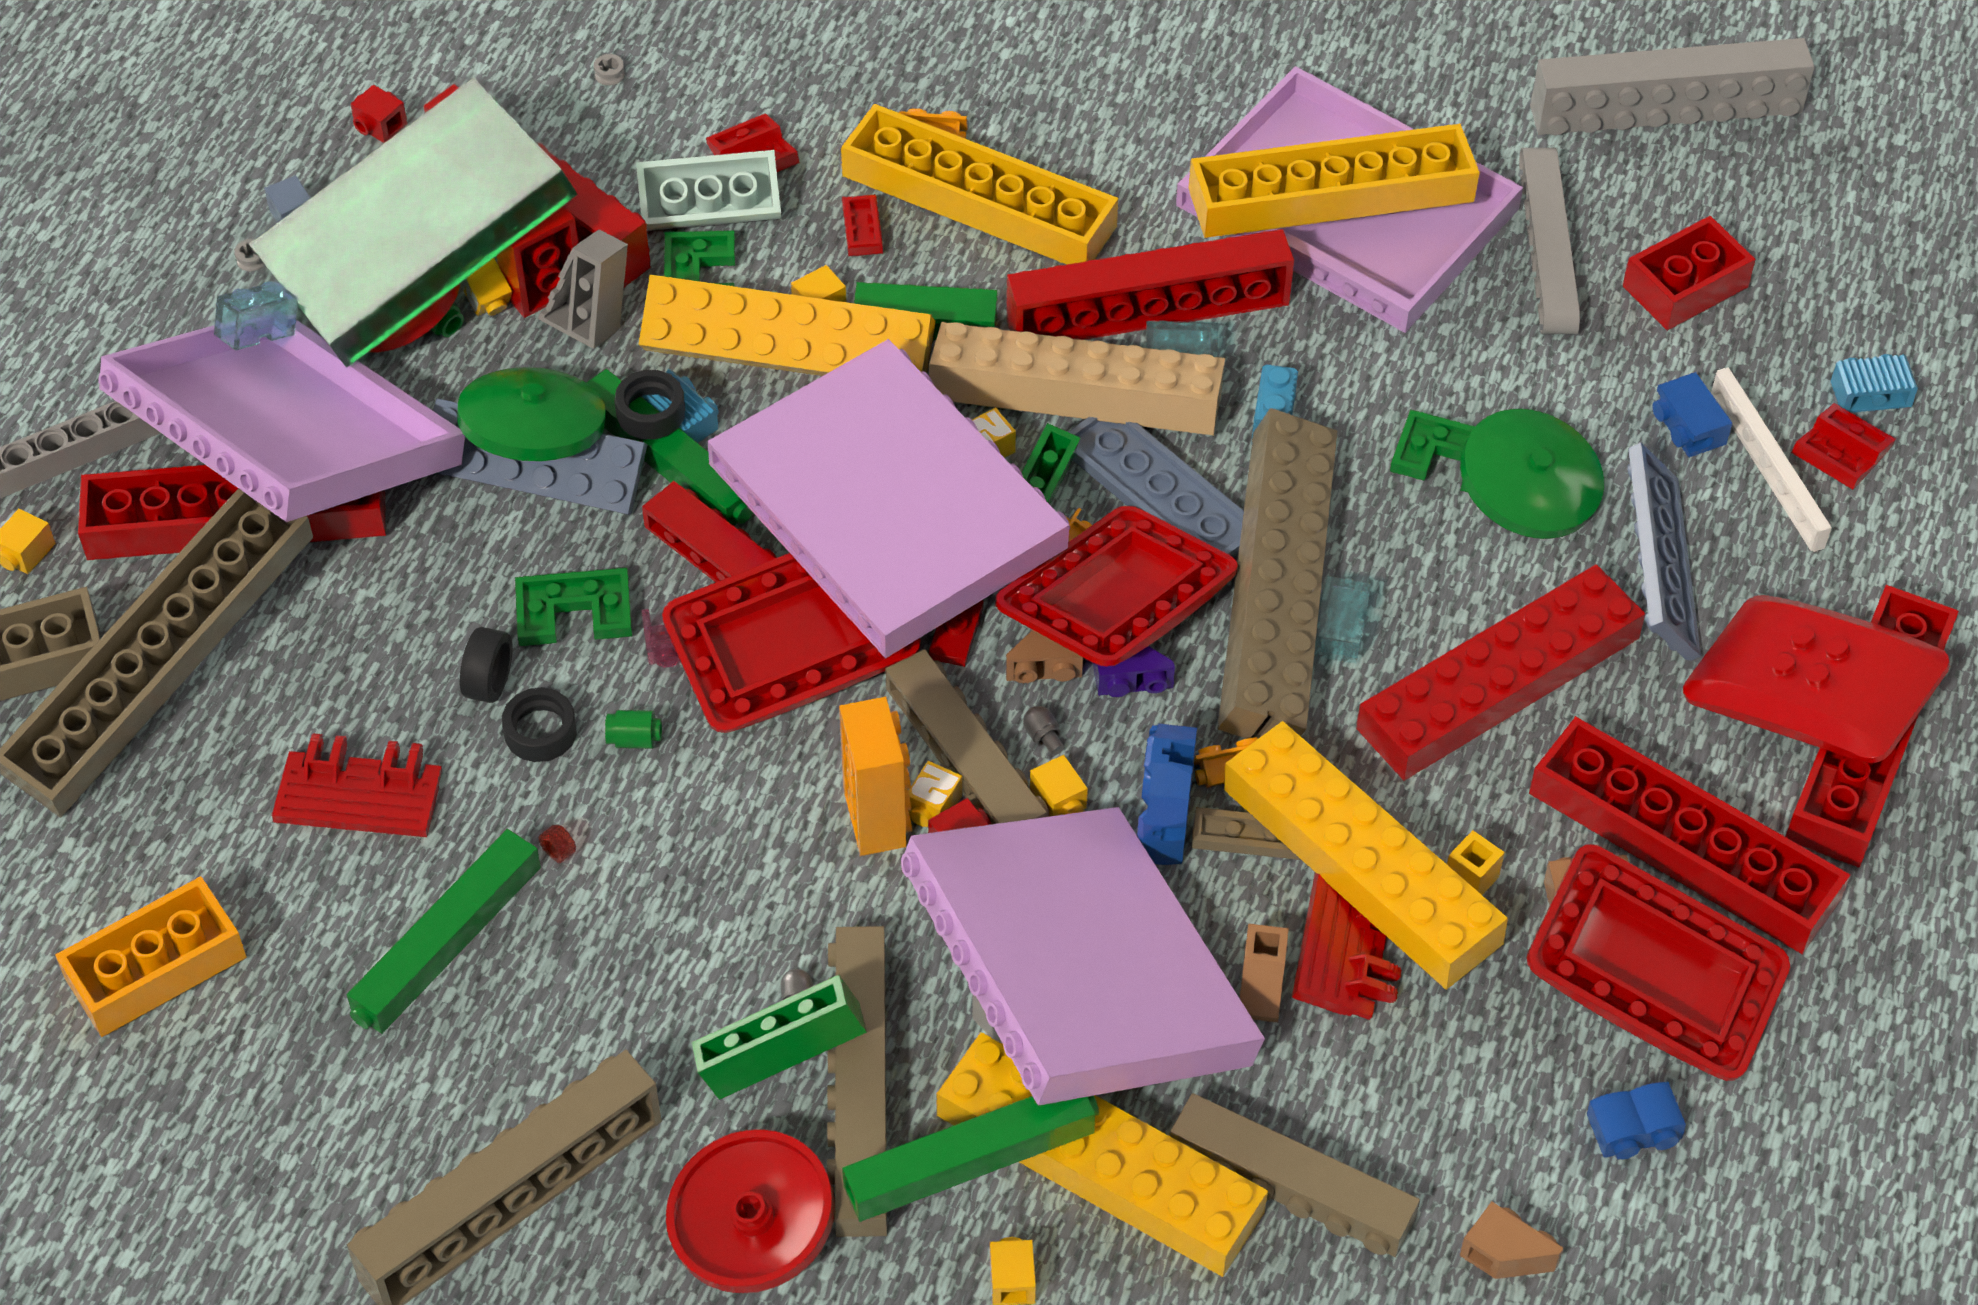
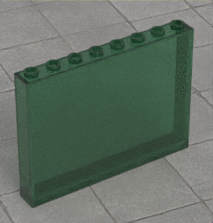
M473 77L249 245L347 368L578 194L562 169Z

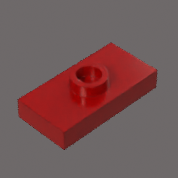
M876 194L842 197L848 257L883 254Z
M983 600L936 628L929 649V655L934 661L938 660L953 665L966 666L984 608Z

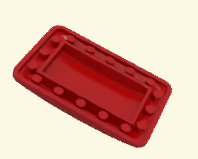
M1121 506L1070 540L1067 549L1000 590L996 596V607L1008 617L1094 664L1107 667L1115 666L1161 638L1213 597L1236 575L1237 561L1229 554L1140 508Z
M790 553L675 598L667 603L662 613L666 631L707 723L712 729L721 733L733 732L773 718L885 671V668L918 653L921 640L918 638L885 658Z
M1758 595L1749 598L1741 606L1685 681L1683 694L1687 702L1694 706L1861 762L1876 763L1886 759L1891 754L1948 673L1950 661L1948 654L1944 650L1892 629L1818 606L1774 596Z
M1594 844L1584 845L1574 854L1527 953V963L1531 971L1549 985L1634 1036L1689 1065L1725 1081H1734L1740 1078L1748 1069L1790 970L1789 957L1776 944Z

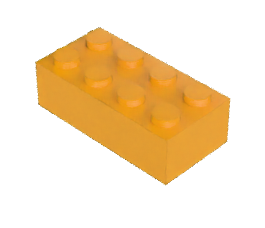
M887 697L839 705L843 788L860 856L906 847V833L912 832L911 819L908 812L911 811V801L908 789H911V782L907 768L910 767V757L906 743L901 744L898 736L901 734L898 712H890Z
M202 876L55 954L66 982L101 1038L247 958L239 932Z

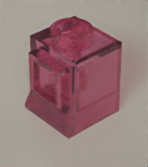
M643 609L642 618L649 665L657 664L664 668L676 665L680 660L665 626H652L649 609Z

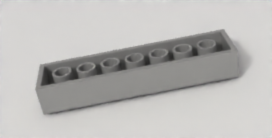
M1805 38L1538 59L1530 108L1538 135H1561L1563 133L1580 131L1591 133L1597 130L1616 128L1626 130L1630 127H1660L1665 124L1677 123L1689 125L1701 121L1716 120L1724 122L1729 119H1758L1762 116L1774 115L1792 116L1803 111L1814 71V64Z

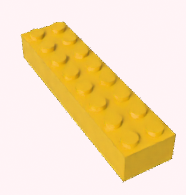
M873 104L841 147L843 177L1066 265L1095 260L1117 227V197L877 104Z
M1452 124L1192 158L1188 189L1204 238L1470 203L1475 201L1480 172L1461 124Z
M650 275L638 345L646 351L824 376L889 339L898 349H903L909 355L911 362L920 372L924 371L927 373L936 321L931 314Z
M1284 721L1280 722L1225 763L1224 791L1314 872L1320 874L1334 890L1446 990L1504 944L1508 918Z
M980 1032L936 1093L938 1117L952 1125H957L1032 1096L1031 1092L1023 1085L1021 1075L1014 1062L1006 1055L1002 1043ZM1096 1095L1094 1097L1099 1108V1115L1095 1116L1094 1134L1019 1162L1224 1277L1262 1218L1266 1208L1268 1190Z

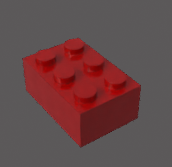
M553 192L491 222L498 266L512 290L510 302L524 318L547 306L550 300L548 296L556 288L560 280L558 276L572 248L578 244L575 217Z
M1708 216L1628 258L1622 286L1668 331L1748 288L1756 259L1713 217Z

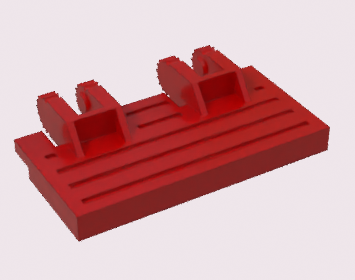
M313 733L311 735L306 753L289 751L271 815L274 823L417 837L428 836L439 791L442 766L425 764L422 779L418 778L423 758L422 744L412 743L405 769L396 768L397 760L400 756L398 741L388 742L383 762L377 759L349 757L345 771H342L347 751L346 736L336 735L329 761L320 760L324 749L322 734Z
M1316 872L1292 998L1337 1014L1352 1016L1353 1014L1370 1020L1373 1017L1375 1002L1371 1000L1394 1003L1398 996L1395 986L1387 985V983L1373 978L1397 982L1401 978V967L1382 959L1386 935L1376 931L1379 929Z

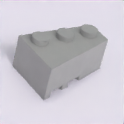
M597 230L574 246L558 276L560 280L556 288L550 292L548 296L550 300L546 308L541 311L538 319L593 349L611 337L620 328L628 244L601 230Z

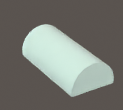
M774 150L636 162L641 216L647 224V231L781 219Z

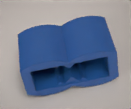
M1669 1082L1651 1083L1631 1091L1614 1092L1597 1097L1590 1101L1587 1111V1117L1603 1158L1616 1156L1617 1159L1624 1160L1635 1156L1642 1148L1654 1146L1657 1150L1669 1149L1682 1139L1686 1127Z

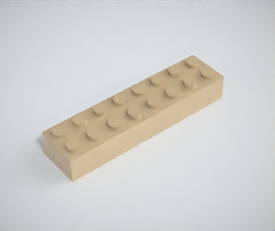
M941 322L929 363V377L933 385L942 394H947L953 402L1081 419L1095 417L1098 418L1097 421L1120 424L1133 422L1143 427L1214 436L1222 391L1225 358L1213 357L1208 354L1180 353L1175 350L1142 348L1137 345L1125 346L1103 341L1078 340L1066 336L1055 337L1032 332L1000 330L995 327L968 326L956 322Z

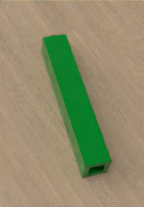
M606 368L587 382L600 394L604 401L606 410L604 428L616 437L648 444L644 461L670 483L675 481L684 489H691L696 493L701 502L710 509L715 508L720 511L726 521L733 526L737 523H745L752 516L753 512L709 465L708 451L680 428L666 437L651 440L631 436L620 427L616 417L614 400L616 389L621 380ZM638 397L629 405L632 411L639 414L652 415L660 413L642 397Z
M507 828L346 994L351 1009L350 1016L354 1022L363 1029L367 1030L371 1026L383 1034L539 871L541 864L538 848Z
M1093 1095L1038 1106L1033 1096L842 1167L844 1189L858 1221L862 1222L1094 1134L1095 1116L1099 1115L1096 1099Z

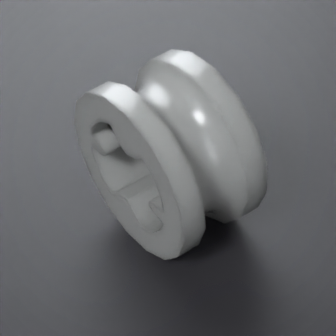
M605 54L599 56L594 62L595 79L600 84L610 86L618 84L623 80L625 76L624 64L619 56Z
M243 240L234 249L237 264L242 270L249 272L262 269L268 261L266 247L260 240ZM250 252L257 253V255L253 254L252 258H246V256H249Z

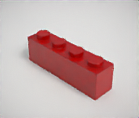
M675 481L671 482L642 506L644 527L715 582L777 558L771 550L763 549L752 541L750 535L745 530L737 529L727 522L720 511L715 508L710 509L701 502L695 492L691 489H684Z

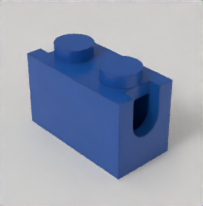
M1696 372L1658 385L1657 392L1660 395V399L1653 402V413L1659 422L1663 421L1666 424L1676 447H1682L1690 458L1727 444L1732 422Z

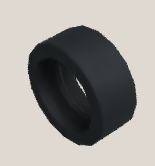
M642 370L632 373L623 379L616 389L614 400L616 417L620 427L631 436L651 440L666 437L677 430L684 420V392L680 382L671 374L660 370ZM645 395H660L672 402L664 411L652 415L639 414L629 408L632 401Z
M479 627L471 634L464 650L460 668L459 686L461 694L465 698L494 703L501 696L508 680L513 655L512 638L507 632Z
M544 687L527 689L516 694L506 704L502 713V728L505 742L510 751L523 760L544 762L562 756L573 745L577 735L574 708L568 698L557 690ZM546 710L554 712L562 719V726L554 734L545 738L533 739L524 737L517 731L518 721L524 715L533 711Z

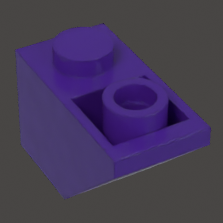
M1150 646L1115 666L1107 667L1093 663L1098 696L1122 697L1130 692L1140 691L1155 694L1174 686V661Z

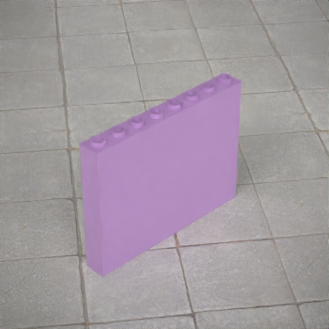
M1295 66L1205 157L1414 129ZM1476 162L1480 174L1474 202L1231 234L1230 236L1237 237L1283 229L1294 258V272L1406 333L1519 210L1523 187ZM1189 172L1177 185L1176 206L1197 217L1188 189Z
M279 308L101 356L100 390L285 522L462 464L465 436L458 427Z
M889 339L708 440L709 465L885 658L1068 548L1070 525L1065 515L1060 511L1056 512L1046 502L1043 493L1037 487L1033 488L1023 478L1020 469L1015 464H1010L1000 454L996 444L991 440L987 441L980 434L972 419L969 417L965 418L956 409L952 399L947 394H942L933 385L929 375L924 371L920 372L911 362L909 355L903 349H898Z
M1119 807L912 835L910 837L906 851L901 858L902 871L911 881L921 905L927 909L937 933L944 939L954 963L961 969L971 993L977 997L986 1013L988 1023L994 1027L1003 1043L1006 1055L1014 1062L1021 1075L1023 1085L1031 1092L1038 1106L1246 1068L1253 1065L1265 1040L1264 1036Z

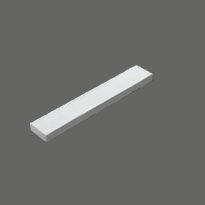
M1729 367L1717 370L1711 394L1731 420L1735 433L1809 549L1813 552L1825 549L1832 528Z

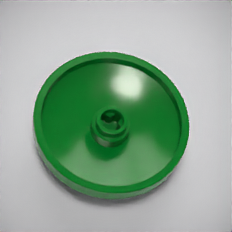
M519 367L488 373L467 385L458 399L457 421L464 436L474 445L489 453L521 461H550L576 455L595 444L604 431L606 410L600 394L588 383L575 376L545 368Z
M1508 409L1489 415L1472 430L1461 452V476L1473 502L1496 524L1522 536L1553 539L1570 535L1582 528L1590 520L1603 497V470L1591 445L1573 427L1554 416L1540 411Z

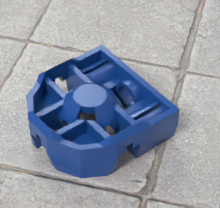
M1158 723V725H1153L1149 730L1142 787V799L1148 808L1138 818L1137 836L1154 864L1157 865L1183 863L1197 728Z

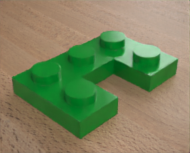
M734 230L665 232L664 277L700 282V267L735 266ZM713 283L735 287V283Z
M1410 409L1391 461L1390 472L1425 481L1434 454L1460 461L1463 446L1475 426ZM1462 480L1460 491L1467 492Z
M627 568L515 577L517 638L519 646L557 643L555 613L592 610L595 640L632 637Z

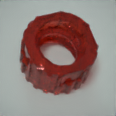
M559 824L552 825L538 837L543 851L557 863L563 862L576 852L575 841L569 832Z

